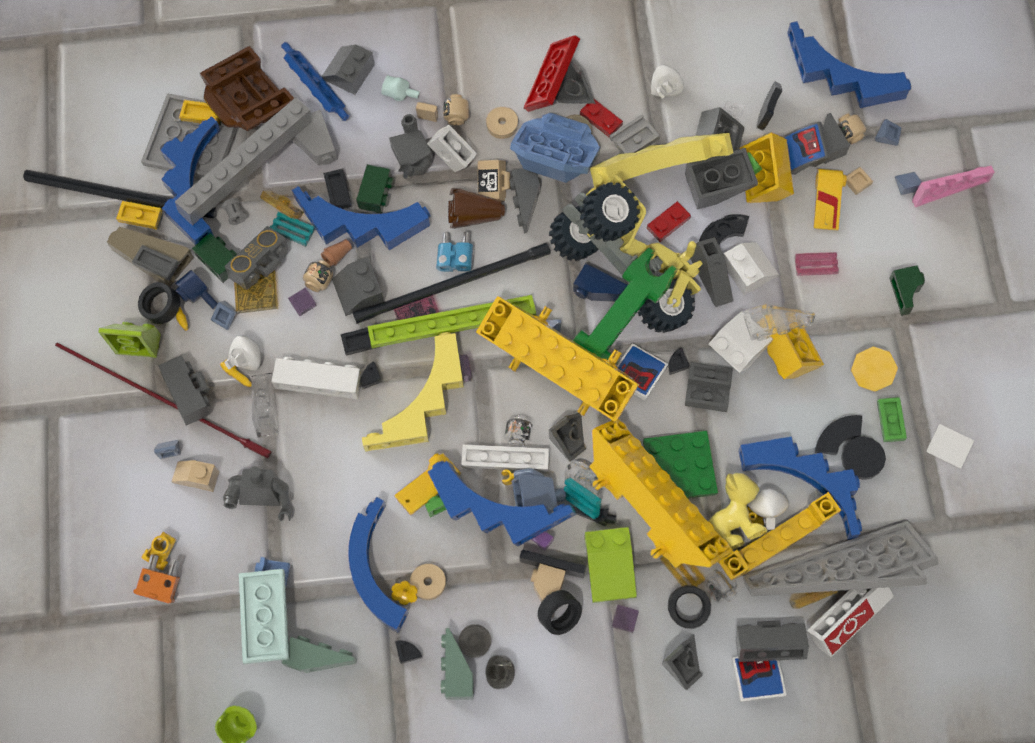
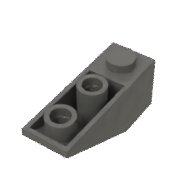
M522 168L512 170L510 189L511 191L515 190L516 194L513 197L515 209L519 208L520 212L517 215L519 227L523 226L524 233H527L540 194V182L537 173Z
M715 237L697 242L694 255L690 259L692 263L698 261L703 263L698 268L700 270L698 275L714 306L718 307L733 302L724 254Z

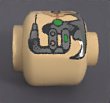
M451 95L443 103V118L450 125H463L469 118V102L462 98V95Z
M847 113L838 119L840 122L838 126L848 143L852 145L865 137L866 126L858 115L850 116Z
M322 260L311 262L303 275L304 285L314 292L326 290L333 278L330 265Z

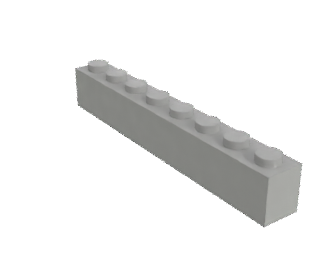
M295 97L175 201L178 212L191 225H194L312 122L310 109Z

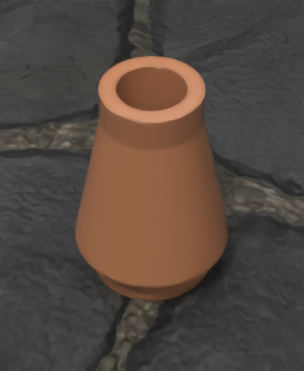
M344 239L339 243L324 248L321 257L330 267L336 266L352 250V246L348 240Z

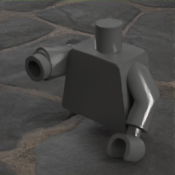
M406 114L401 121L405 134L389 138L391 149L400 165L398 171L404 173V179L410 176L423 175L433 162L432 149L427 144L432 137L425 140L422 132L418 130L417 119L411 114Z
M254 466L250 469H243L242 475H235L228 479L229 486L223 495L224 507L235 509L238 499L240 505H282L278 519L282 521L284 514L288 515L289 521L292 518L294 510L288 506L290 504L288 485L278 478L273 470L260 469Z

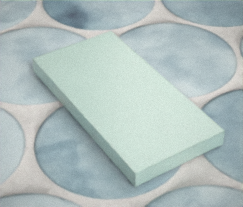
M276 569L239 573L243 664L289 660L285 570Z

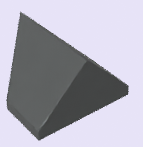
M572 59L555 98L559 103L595 104L582 69Z
M580 413L565 416L549 429L550 441L569 462L586 450Z
M694 635L677 647L662 663L664 668L686 691L703 676L699 669Z

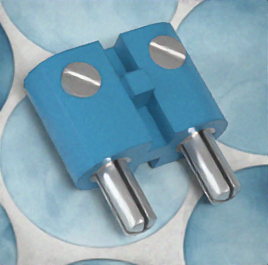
M463 232L462 242L456 243V245L450 243V233H443V241L438 245L437 270L453 272V270L457 269L459 272L472 269L473 245L469 243V232Z

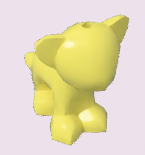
M743 473L727 475L725 489L731 500L730 504L725 509L716 512L709 520L715 531L728 542L732 550L744 545L745 541L741 535H732L731 530L741 527L750 540L756 539L768 532L763 525L752 523L750 520L747 504L756 498L759 487Z

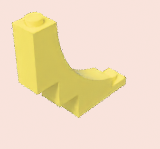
M729 133L680 137L667 144L648 146L636 153L616 155L591 167L590 171L594 187L597 188L607 183L616 175L622 181L671 166L707 160L714 156L731 155L733 148Z
M444 332L439 334V336H434L435 357L430 376L424 388L407 408L382 423L383 434L370 433L367 434V437H362L365 452L429 442L425 418L446 415L443 390L464 387L455 333Z

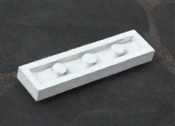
M463 445L461 466L462 468L500 470L533 468L536 471L548 472L549 449Z

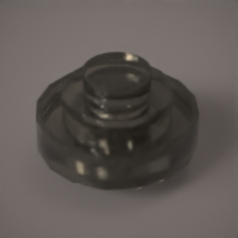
M478 624L465 627L459 636L461 651L470 658L485 656L491 647L489 631Z
M495 655L489 659L485 670L486 680L489 685L494 689H505L513 683L515 668L509 657Z

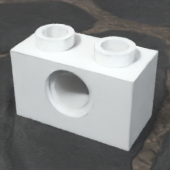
M450 125L439 129L427 143L454 172L466 168L477 155Z

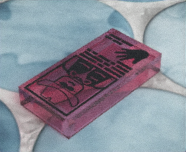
M430 296L394 309L397 320L439 313L434 297Z

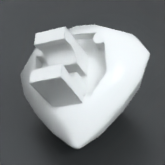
M658 66L652 77L651 94L662 99L681 94L684 84L680 74L670 66Z
M237 336L230 346L228 359L224 362L228 369L236 365V367L246 370H258L261 364L259 346L251 338Z
M765 489L757 494L756 498L748 504V507L755 514L764 517L765 528L770 530L775 529V518L783 514L788 509L790 503L777 491Z

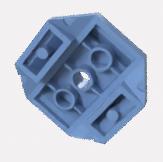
M548 113L543 115L542 118L524 122L512 140L510 149L517 155L523 169L567 183L581 174H588L598 156L600 147L587 124Z

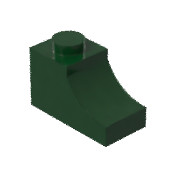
M918 265L893 270L889 278L901 316L910 314L914 307L913 295L920 292L925 283L924 274L920 272Z

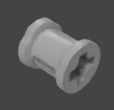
M230 198L222 204L223 210L229 216L228 221L231 225L240 224L246 219V214L241 211L240 202L237 198Z

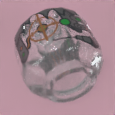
M516 415L515 418L509 419L505 426V441L508 442L510 447H525V445H529L532 440L533 424L527 421V417Z
M723 569L713 570L704 580L706 582L705 590L716 602H723L725 600L730 602L737 595L735 590L738 587V582L735 579L730 580Z

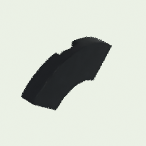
M774 81L767 94L757 120V128L762 131L765 130L774 115L776 103L782 93V86Z
M739 214L727 215L712 222L701 234L699 242L715 237L720 246L727 238L734 236L743 237L750 216Z
M845 416L828 425L817 441L815 453L837 455L839 447L843 442L851 438L861 437L863 416Z

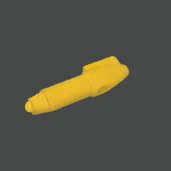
M180 307L176 314V320L187 331L189 329L187 318Z
M224 362L220 363L221 368L229 376H232L246 387L252 386L249 378L239 372L236 366L228 369Z

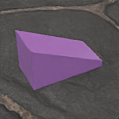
M544 532L531 540L546 551L554 541V537Z

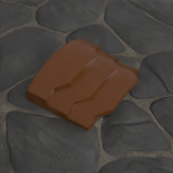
M250 46L200 72V76L206 85L203 98L226 127L243 128L248 132L261 123L269 121L294 99L285 87L279 90L261 69V59Z

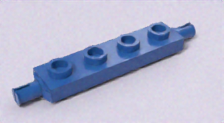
M284 42L281 45V48L286 52L284 60L299 76L300 81L309 88L311 94L319 100L326 111L329 113L335 112L342 121L348 120L349 115L344 110L345 104L303 54L295 51L288 42Z

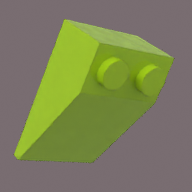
M122 322V324H111L99 328L98 333L115 354L157 358L161 334L154 325L143 324L138 326L130 322Z
M629 527L585 532L584 542L592 603L637 598Z

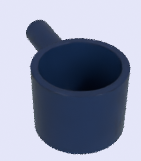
M192 270L175 283L177 286L175 291L185 302L189 300L193 304L202 297L212 310L216 308L218 303L207 292L209 289Z

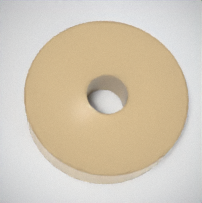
M497 107L487 115V130L495 138H509L518 129V117L508 107Z
M423 564L413 571L410 585L417 587L418 598L434 600L444 592L446 578L438 566ZM431 579L432 584L427 586L424 584V581Z

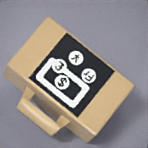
M478 161V194L505 201L506 190L510 189V172L506 171V161Z

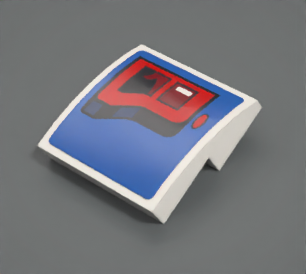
M632 343L617 366L639 384L634 395L646 401L669 364Z
M738 657L731 658L740 702L786 696L779 660L739 662Z

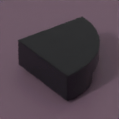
M682 348L676 350L669 360V375L689 369L690 367Z
M375 362L367 365L361 376L362 390L382 382Z
M402 640L395 641L400 664L422 658L420 651L413 644Z

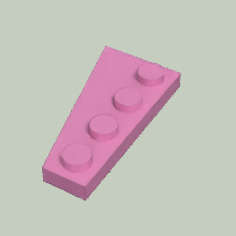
M992 166L978 167L975 170L921 182L912 202L915 207L987 183L991 180L995 171Z

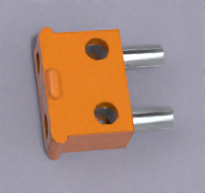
M152 554L147 568H142L137 587L133 590V593L165 603H174V595L180 577L176 576L180 562L172 560L168 574L155 571L158 556ZM147 575L150 576V580H149V581H147V579H146ZM169 580L171 581L170 587L167 585Z

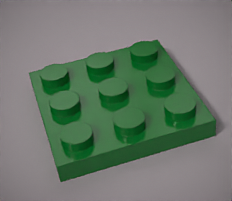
M707 431L643 439L644 449L655 458L657 464L669 474L670 479L677 487L683 490L688 499L718 494Z

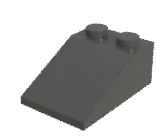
M746 148L735 150L731 155L714 156L707 160L686 164L685 177L697 210L717 205L758 185Z

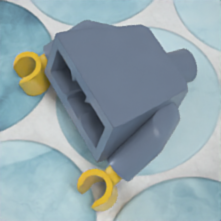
M533 468L515 470L514 473L506 469L501 472L502 476H510L508 479L501 481L507 486L512 484L517 507L544 504L552 513L553 509L557 507V502L565 500L564 489H554L553 479L545 477L544 474Z

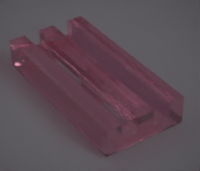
M837 252L795 254L796 276L838 274L839 272ZM808 266H812V267L832 266V267H833V268L800 269V267H808Z

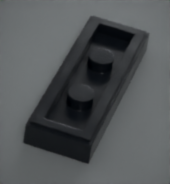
M521 550L519 559L521 563L536 567L544 564L566 571L565 574L584 579L585 565L527 550Z

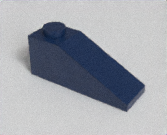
M585 263L573 283V292L582 299L616 302L628 285Z

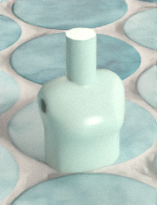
M387 75L381 94L397 101H403L406 96L418 99L420 91L410 89L409 82L403 78Z

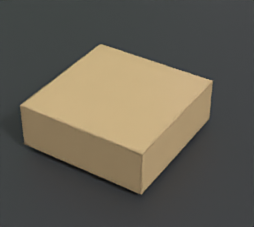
M418 102L416 106L417 118L437 122V106Z
M861 167L847 175L846 184L855 195L873 183L872 179Z

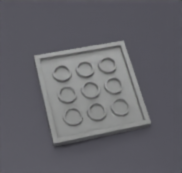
M167 93L141 160L143 166L166 171L174 168L164 159L161 149L166 142L173 140L175 137L182 142L187 134L194 132L200 125V123L180 120L179 115L184 100L206 103L204 100ZM220 121V132L212 138L201 154L195 170V177H204L227 157L237 128L226 127Z

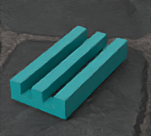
M278 212L270 228L291 241L307 246L315 231V227ZM277 226H281V227H283V228H285V229H288L289 231H292V232H294V233L300 234V235L304 236L305 239L300 238V237H298V236H295V235H293V234H291V233H288V232H286V231H284V230H281V229L277 228Z
M572 478L566 479L564 482L567 485L564 487L565 499L592 519L599 517L602 499Z

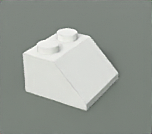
M757 242L741 243L724 253L727 272L743 295L752 292L779 276Z
M741 311L717 333L709 345L741 373L747 371L773 341V338Z

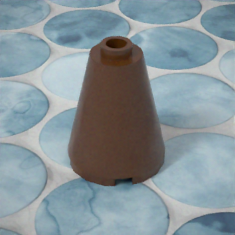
M451 188L449 195H453V200L448 201V223H452L450 229L499 221L501 216L505 214V205L501 204V200L459 188Z

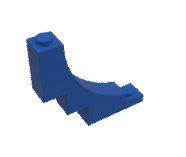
M798 21L789 24L787 35L803 83L826 79L831 96L854 91L860 108L907 98L911 90V82L906 78L905 72L873 73L849 66L828 53L814 36L804 38V31L799 27Z
M299 186L292 190L295 200L326 245L343 234L348 233L357 248L379 236L390 251L430 226L429 218L431 215L425 206L422 208L418 202L390 213L361 214L338 208L326 202L320 196L311 199L307 191L302 192Z
M440 461L432 466L433 469L428 471L451 519L456 521L473 512L481 530L485 533H489L504 524L513 544L516 546L526 543L577 515L570 504H561L553 509L554 512L551 513L544 504L517 507L487 500L474 492L461 479L453 465L448 461Z

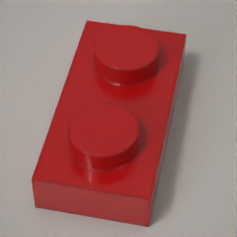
M594 99L595 104H586L580 110V115L610 138V135L623 125V121Z
M677 201L647 224L646 229L661 242L691 219V214Z

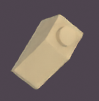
M195 460L178 461L171 482L214 492L219 470L215 465Z
M540 564L538 569H534L531 582H534V590L541 602L547 595L562 589L566 571Z

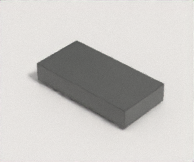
M144 245L140 247L132 261L133 265L170 281L180 264L177 260Z

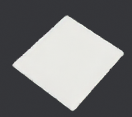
M939 424L926 452L961 469L974 440Z

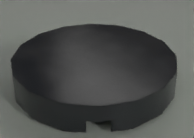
M862 436L855 437L846 444L841 460L845 470L853 469L854 475H857L861 480L872 479L881 472L885 466L886 456L880 443L873 438Z

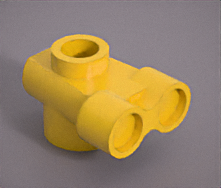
M163 531L160 536L152 540L151 548L146 549L141 558L149 562L152 554L157 555L156 568L163 571L168 564L167 558L177 539ZM166 541V548L164 549L162 544Z

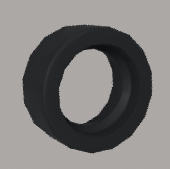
M162 282L148 285L143 289L138 299V309L141 315L155 324H164L171 321L180 308L178 293ZM160 293H167L168 299L164 309L159 313L152 314L151 303L153 299Z
M684 585L672 592L668 600V611L670 617L677 625L683 628L694 629L702 626L708 620L711 614V602L708 595L702 589L693 585ZM687 593L698 596L703 605L701 614L693 620L681 618L676 610L678 599Z
M558 590L547 595L541 602L537 617L547 631L554 635H561L576 626L582 615L581 603L566 590ZM568 604L566 612L557 620L551 621L554 612L561 606Z

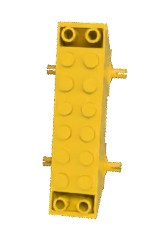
M497 296L476 333L514 357L508 368L516 372L520 363L523 362L582 400L583 402L577 410L581 415L585 416V413L591 406L617 422L639 386L637 382L615 365L622 353L614 349L608 360L602 359L552 328L546 321L553 311L552 309L544 306L540 315L535 316Z
M619 419L617 422L611 420L592 430L594 461L589 467L598 478V480L593 481V487L596 490L605 487L617 500L625 497L650 526L651 530L647 535L656 546L655 549L651 550V556L654 555L653 558L656 559L663 555L675 568L682 564L711 567L733 552L728 542L715 531L713 525L702 516L699 509L685 496L683 490L677 487L670 479L669 474L657 464L655 458L631 434L625 423Z

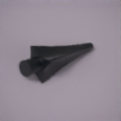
M572 506L577 515L605 527L607 522L616 523L617 515L609 514L608 508H600L599 517L592 519L577 507Z

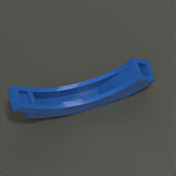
M376 497L374 502L371 501L367 506L365 512L367 516L358 513L354 521L349 540V567L356 590L371 613L388 628L399 633L409 613L407 609L394 603L380 590L370 568V541L373 531L386 507L384 500Z

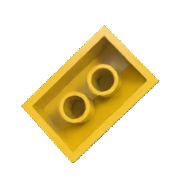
M771 132L740 147V149L746 148L747 153L750 152L762 167V170L755 175L758 185L745 191L747 203L775 202L794 194L787 139Z
M773 311L756 323L773 338V341L767 346V353L773 359L777 366V372L783 379H795L824 366L796 311Z

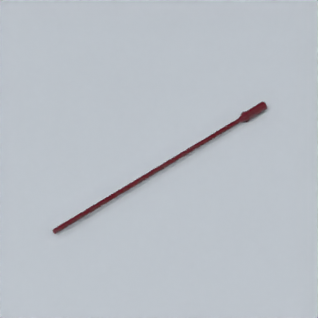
M58 342L55 344L56 347L178 410L175 403ZM204 418L198 420L239 441L244 448H248L267 459L272 451L251 441L249 438H240Z

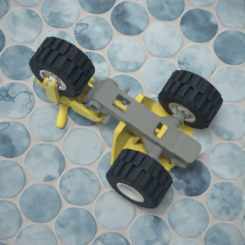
M617 175L607 183L597 188L593 187L587 194L582 192L575 197V201L579 206L576 207V205L568 204L563 208V212L553 219L554 222L550 225L552 230L549 231V236H552L550 243L555 245V248H553L555 252L559 251V256L562 258L567 256V260L575 259V261H580L600 250L620 274L623 275L629 265L642 255L648 247H651L655 250L649 263V269L652 274L657 271L664 273L673 265L678 268L669 289L656 304L648 298L640 308V311L637 312L639 316L642 315L643 317L642 323L648 324L647 328L650 330L655 328V332L658 333L662 331L667 333L686 325L688 320L692 318L693 314L691 312L695 311V306H692V303L695 302V298H691V295L701 290L692 278L700 272L698 268L703 264L701 261L691 265L687 262L694 255L696 243L691 241L688 243L685 252L675 253L660 243L646 245L637 241L634 237L646 215V208Z

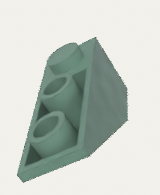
M446 628V634L441 636V647L445 648V657H441V671H445V680H441V694H445L446 700H473V673L450 629Z
M298 636L297 639L290 637L289 660H282L281 663L285 667L309 673L356 664L357 660L355 657H352L353 653L344 649H340L339 652L331 650L332 646L319 642L318 645L310 643V639Z

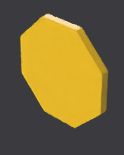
M874 346L857 353L851 368L858 386L874 392L891 385L898 370L890 351Z

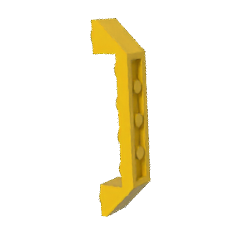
M828 492L810 503L808 508L740 551L732 552L718 563L730 581L747 574L809 535L841 512V509Z

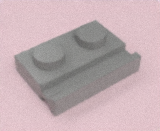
M641 115L611 134L610 140L615 143L621 154L636 153L659 140L660 135Z

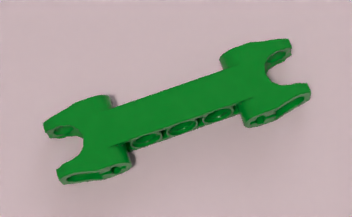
M648 247L642 255L629 265L622 275V278L629 285L591 335L581 330L573 341L600 358L608 360L612 354L608 351L648 298L656 304L669 289L678 268L673 265L661 276L652 274L649 269V263L655 250Z

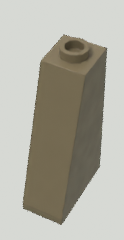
M120 226L110 234L107 240L111 250L131 264H133L132 261L142 245L177 260L180 264L170 281L139 268L156 281L168 286L174 283L194 258L190 249L185 246Z

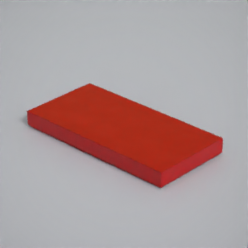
M573 35L550 44L524 104L526 111L530 112L553 104L580 41L578 36Z

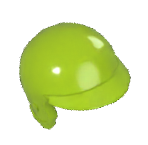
M236 705L226 708L215 724L216 734L223 743H246L255 735L257 728L252 712L247 708Z

